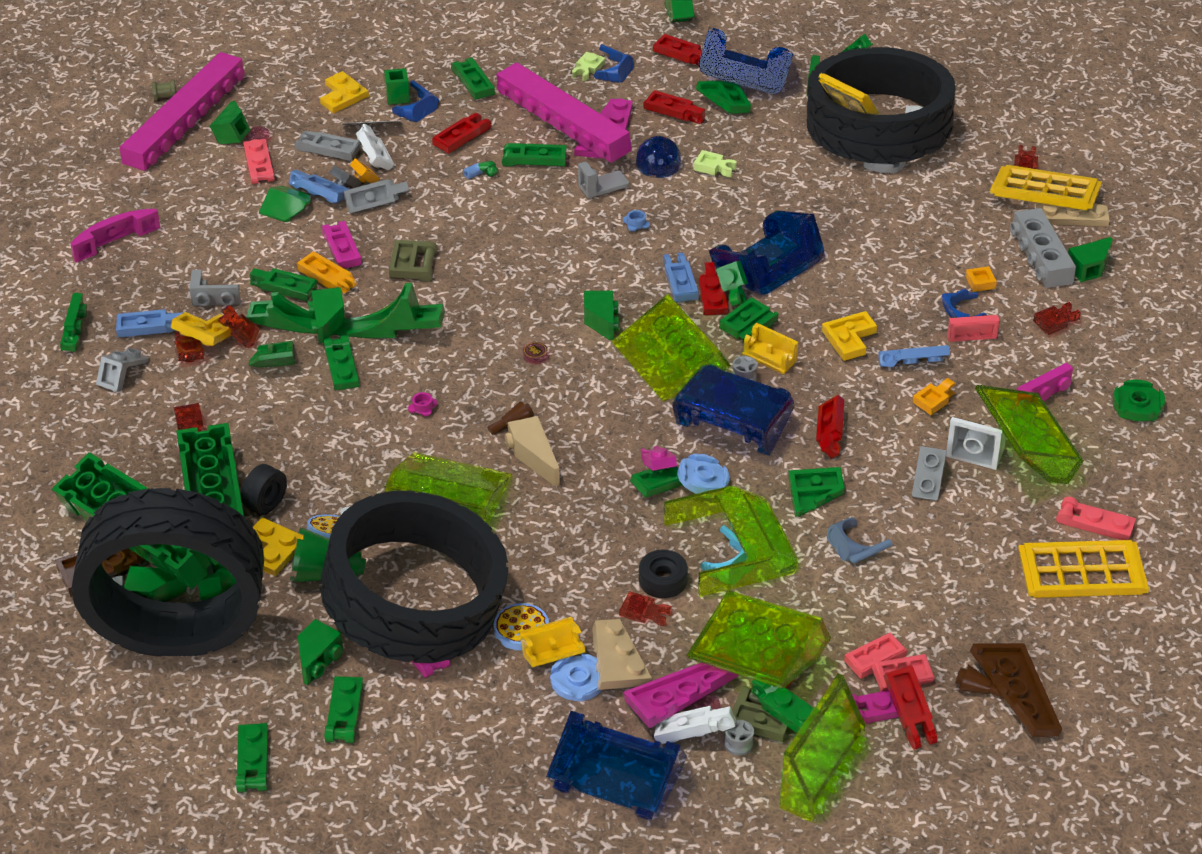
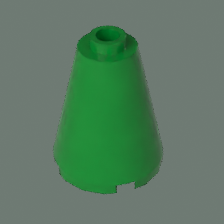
M299 528V533L304 534L303 539H297L292 564V571H297L296 576L290 575V582L320 581L329 538L308 529ZM357 552L348 559L350 567L357 577L358 574L363 575L366 559L361 558L362 552Z

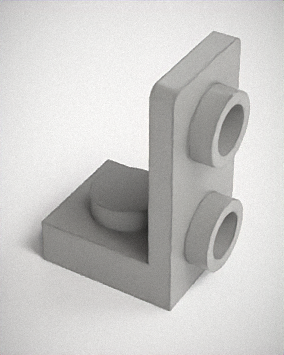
M587 161L578 164V186L587 198L629 187V181L620 170L598 176L596 170L592 169Z
M192 270L189 288L192 306L241 305L239 285H208L207 279H203L202 270Z
M127 348L123 352L113 351L112 354L101 356L96 385L120 392L123 389L127 367L148 363L149 357L141 355L140 350Z
M920 446L912 497L933 501L938 500L947 450Z

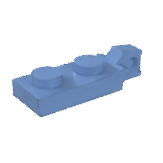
M299 170L291 171L289 184L296 189L304 188L308 190L309 194L323 196L331 203H340V201L345 200L343 191L349 190V188L315 174L308 175Z
M166 309L118 314L116 322L117 337L177 331L171 328L172 319L184 312L167 313Z
M948 345L879 351V367H894L900 360H903V364L919 363L918 358H928V362L943 361V356L950 355V348Z

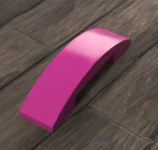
M156 209L130 211L112 216L92 225L70 243L73 260L77 263L97 254V247L136 232L140 237L159 229L158 211Z

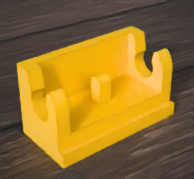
M756 323L752 328V337L747 334L745 336L742 355L752 357L758 363L781 374H785L797 362L799 342Z
M568 617L519 631L523 656L532 667L584 653L585 646L578 636L581 630L573 618Z

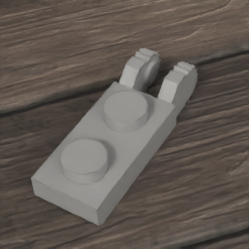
M303 131L300 135L301 139H297L294 143L298 151L312 152L352 161L361 149L359 140L312 131Z

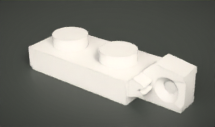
M363 123V126L356 135L363 145L362 149L369 157V162L378 169L381 167L390 170L394 166V162L381 138L375 136L371 126Z
M711 706L676 713L656 725L654 739L657 745L668 742L674 743L681 739L695 736L701 737L718 730L725 731L735 727L736 718L730 706L720 709H712Z

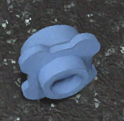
M632 210L623 218V222L628 225V230L632 232L641 228L647 229L650 226V222L646 221V214L640 210Z

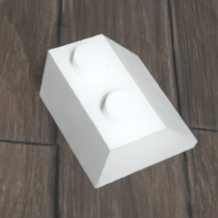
M952 417L950 420L946 457L996 470L1004 452L1007 432Z

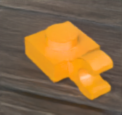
M949 378L943 380L937 387L930 383L913 395V403L932 416L947 405L949 398L955 395L951 388L956 383Z

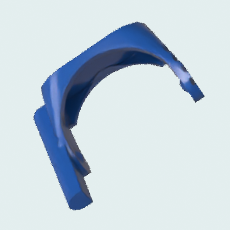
M601 44L599 50L609 54L610 60L619 63L609 69L596 71L594 73L595 79L610 80L617 83L624 82L627 75L634 69L633 57Z
M412 80L410 81V86L418 91L417 94L421 100L406 106H394L392 112L399 117H405L406 120L418 122L437 110L439 99Z
M965 288L957 291V293L942 294L943 307L951 318L970 317L969 314L960 312L954 307L962 300L977 298L978 293L969 292ZM980 313L976 316H987V314Z

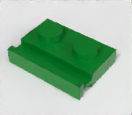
M751 297L719 321V328L737 339L742 338L744 340L746 334L752 337V328L756 323L768 328L778 321L779 313L776 311L774 313L771 312L770 307Z

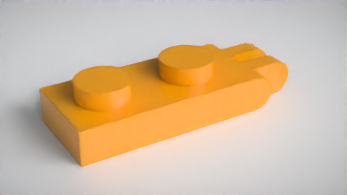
M314 251L296 263L299 272L316 279L318 283L327 288L341 287V292L347 293L350 291V288H354L357 285L349 271Z

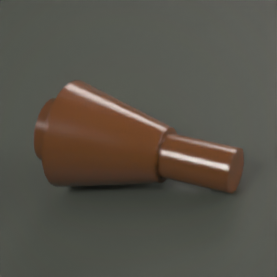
M519 401L501 420L487 426L491 435H494L504 429H508V422L534 417L533 410L528 403L524 404L522 401Z
M969 664L966 669L960 668L955 680V684L960 685L958 691L990 693L1004 699L988 677Z

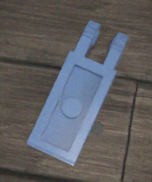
M678 253L677 263L671 262L669 254L663 255L665 274L674 302L698 300V289L689 261H686L684 253Z

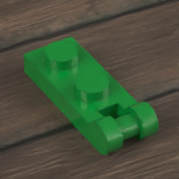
M472 57L465 59L464 62L459 63V61L451 63L452 72L458 76L474 100L495 95L494 85Z
M507 143L503 148L502 165L507 167H513L515 164L565 166L567 145Z
M342 335L339 339L331 340V337L323 338L334 391L359 387V379L348 335Z
M334 676L327 725L325 726V742H334L335 740H345V743L355 742L363 690V677Z
M268 724L238 725L237 793L246 792V789L267 791Z

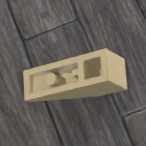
M538 416L508 422V433H505L507 448H512L516 458L553 486H559V466Z

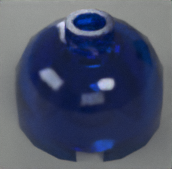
M663 136L650 137L644 140L637 150L636 167L638 171L646 176L650 174L656 175V178L669 177L677 173L681 166L680 150L676 143L669 138Z

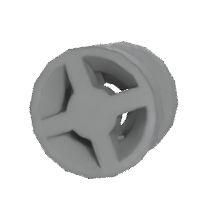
M740 356L734 359L732 363V380L734 383L741 386H749L755 383L757 379V361L749 356Z
M736 720L735 727L725 730L724 746L726 750L733 755L739 756L748 754L752 750L754 728L749 722Z

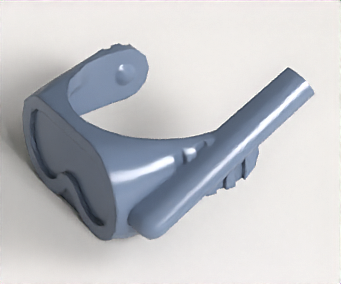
M853 517L832 524L827 531V539L832 547L836 549L840 558L843 561H851L853 564L872 557V555L875 556L877 553L893 546L890 539L874 546H864L852 541L843 530L857 525V520Z

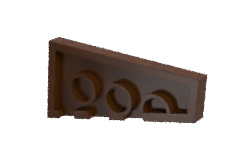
M127 548L109 556L101 564L104 570L113 577L129 569L130 566H135L145 561V559ZM78 552L55 559L57 570L70 597H72L71 587Z
M973 643L970 649L971 654L1031 736L1059 737L1062 727L1025 644Z

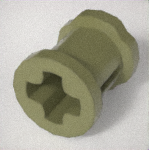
M175 80L158 84L152 82L154 102L162 98H172L176 94Z

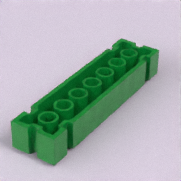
M229 423L209 425L208 430L199 432L197 427L176 430L184 489L215 498L220 503H225L235 509L244 517ZM220 563L216 566L210 564L205 569L207 575L198 583L200 600L213 598L237 583L232 574Z
M88 452L74 466L76 471L71 476L66 474L52 488V491L66 509L77 516L81 515L87 522L89 517H93L95 515L94 512L107 501L123 494L130 495L129 492L148 488L107 463L105 465L100 458ZM150 544L128 548L173 577L175 575L179 582L190 589H193L207 575L205 569L210 564L216 566L219 563L203 553L177 545Z

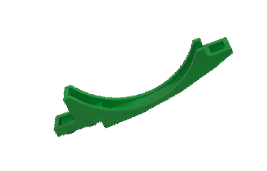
M405 283L400 294L388 306L369 315L345 318V322L332 335H348V337L396 338L398 330L439 328L442 326L445 308L443 304L419 305L413 284ZM279 292L271 293L272 300L254 301L250 304L246 315L248 322L293 332L312 333L311 320L315 319L314 315L309 316V310L292 303Z

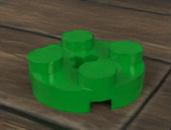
M1127 380L1123 386L1115 388L1112 400L1113 407L1118 412L1119 417L1123 419L1155 421L1164 409L1165 395L1163 391L1159 388L1158 392L1152 388V383L1145 380Z

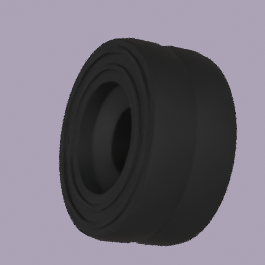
M268 464L256 466L243 483L241 489L243 505L259 514L267 515L278 506L285 495L287 488L286 475Z
M665 549L655 550L642 558L639 564V585L648 595L656 598H671L679 595L687 586L688 566L686 560L677 552ZM660 571L670 573L667 577H660L656 574Z

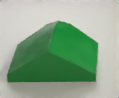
M286 186L270 187L259 210V214L283 222H289L292 217L303 211L311 202L310 194Z
M293 340L258 345L257 352L249 360V366L278 367L295 365Z

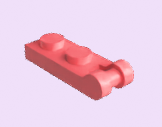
M254 139L243 142L251 184H258V181L267 180V182L275 181L266 139Z
M1068 496L1061 503V510L1057 514L1056 521L1060 524L1111 538L1130 540L1136 518L1078 503L1075 498Z

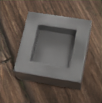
M333 166L329 173L337 178L335 181L337 184L346 188L349 185L356 188L361 184L360 180L336 166Z

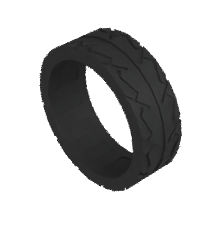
M890 47L851 49L822 60L814 67L815 70H812L808 78V132L817 144L837 156L867 163L907 162L925 157L924 155H929L939 150L947 142L946 139L950 138L953 130L955 81L947 68L923 54ZM825 73L865 94L898 96L915 101L924 107L912 112L895 115H875L850 110L838 105L830 98L819 82V75Z
M148 488L129 492L130 495L123 494L107 501L94 512L95 515L93 517H89L81 533L71 592L74 605L82 619H85L86 623L103 638L115 645L119 644L122 648L144 655L199 656L231 645L242 637V633L244 631L247 632L256 620L263 578V544L252 525L238 511L227 504L220 503L217 499L198 492L176 489L175 491L171 488ZM139 545H177L196 550L213 558L232 574L237 583L227 591L210 599L188 603L161 602L142 597L127 590L112 579L101 563L109 556L121 550Z
M390 491L375 494L373 497H366L355 502L345 510L332 528L320 584H322V588H320L322 604L329 617L334 619L335 622L333 623L346 637L361 647L369 648L368 651L385 658L403 662L436 663L453 659L456 656L459 657L473 650L489 634L503 597L509 567H506V563H508L506 551L497 534L491 531L493 529L480 516L465 506H459V503L439 495L424 492L415 493V491ZM406 542L426 546L456 561L469 574L477 587L479 595L466 604L439 611L403 607L383 599L368 589L358 579L350 567L348 559L360 550L375 544Z

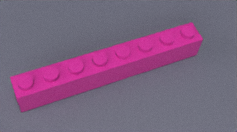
M219 52L120 146L122 164L143 171L154 165L164 152H168L170 147L177 140H180L189 128L195 125L197 120L205 116L208 110L214 104H217L224 94L230 92L232 87L243 79L245 70L243 69L242 58Z
M516 62L496 74L497 89L502 95H506L516 104L521 105L543 121L554 126L557 130L562 131L585 148L595 152L599 157L612 163L632 151L629 131Z

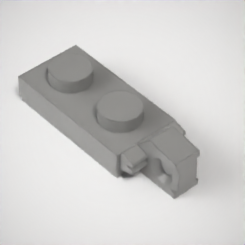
M386 179L345 190L343 195L348 211L352 214L393 203L399 200V194L407 193L409 188L407 181L394 184L393 180Z

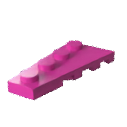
M621 98L610 99L600 114L627 130L633 101ZM580 143L574 149V156L601 158Z
M723 654L624 691V699L650 729L739 676L738 667Z

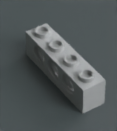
M1042 208L1014 212L1013 222L1010 224L1011 233L1019 240L1021 251L1024 250L1027 254L1029 265H1033L1035 268L1037 279L1043 282L1045 288L1073 284L1076 266Z

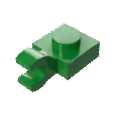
M735 261L717 268L716 271L723 292L730 291L729 300L731 305H740L747 301L742 286L748 284L741 261Z

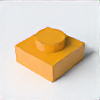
M356 158L351 162L350 166L356 171L354 176L361 182L375 183L381 179L368 166Z
M989 266L966 269L965 278L972 292L996 289L997 281Z

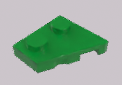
M737 81L697 82L696 90L728 113H750L752 105Z
M841 467L788 471L795 517L808 513L844 494L845 488Z

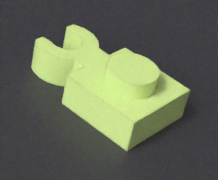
M585 52L576 62V67L572 70V78L582 75V81L588 80L589 73L594 74L603 67L605 57Z
M702 150L694 161L693 170L714 176L717 172H720L725 177H732V170H736L737 161L732 159L723 160V155Z

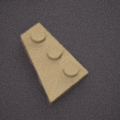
M1035 202L1036 208H1042L1051 225L1109 226L1108 208L1105 205L1094 203L1092 209L1081 210Z
M595 620L592 632L594 652L597 653L596 672H599L598 690L637 687L650 682L652 677L621 620Z

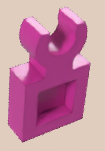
M653 446L654 449L652 450L641 449L643 464L652 471L677 466L676 456L666 448Z

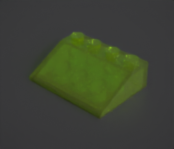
M669 294L664 296L611 341L662 401L713 382L731 366L721 351Z
M976 385L975 390L1018 456L1047 482L1069 484L1084 460L1040 395L1034 392Z
M413 452L393 469L384 487L385 492L415 491V493L424 492L442 496L459 503V506H465L489 525L512 478V474Z
M727 590L687 653V657L783 689L818 661L831 636L823 619Z
M838 673L785 750L783 756L779 808L809 822H812L817 814H823L828 804V796L830 793L836 794L841 784V776L843 773L849 774L854 764V756L856 753L862 754L867 744V738L864 737L866 724L842 674Z

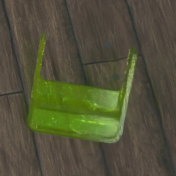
M727 486L664 501L663 523L665 526L724 512L747 556V559L743 562L699 572V597L788 576L796 572L798 557L769 502L764 497L735 486Z

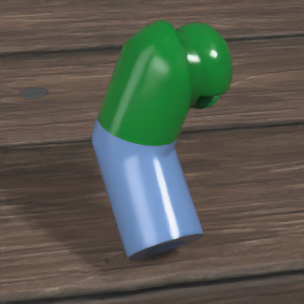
M486 161L463 169V175L467 179H471L486 172L487 176L492 177L499 170L495 162Z

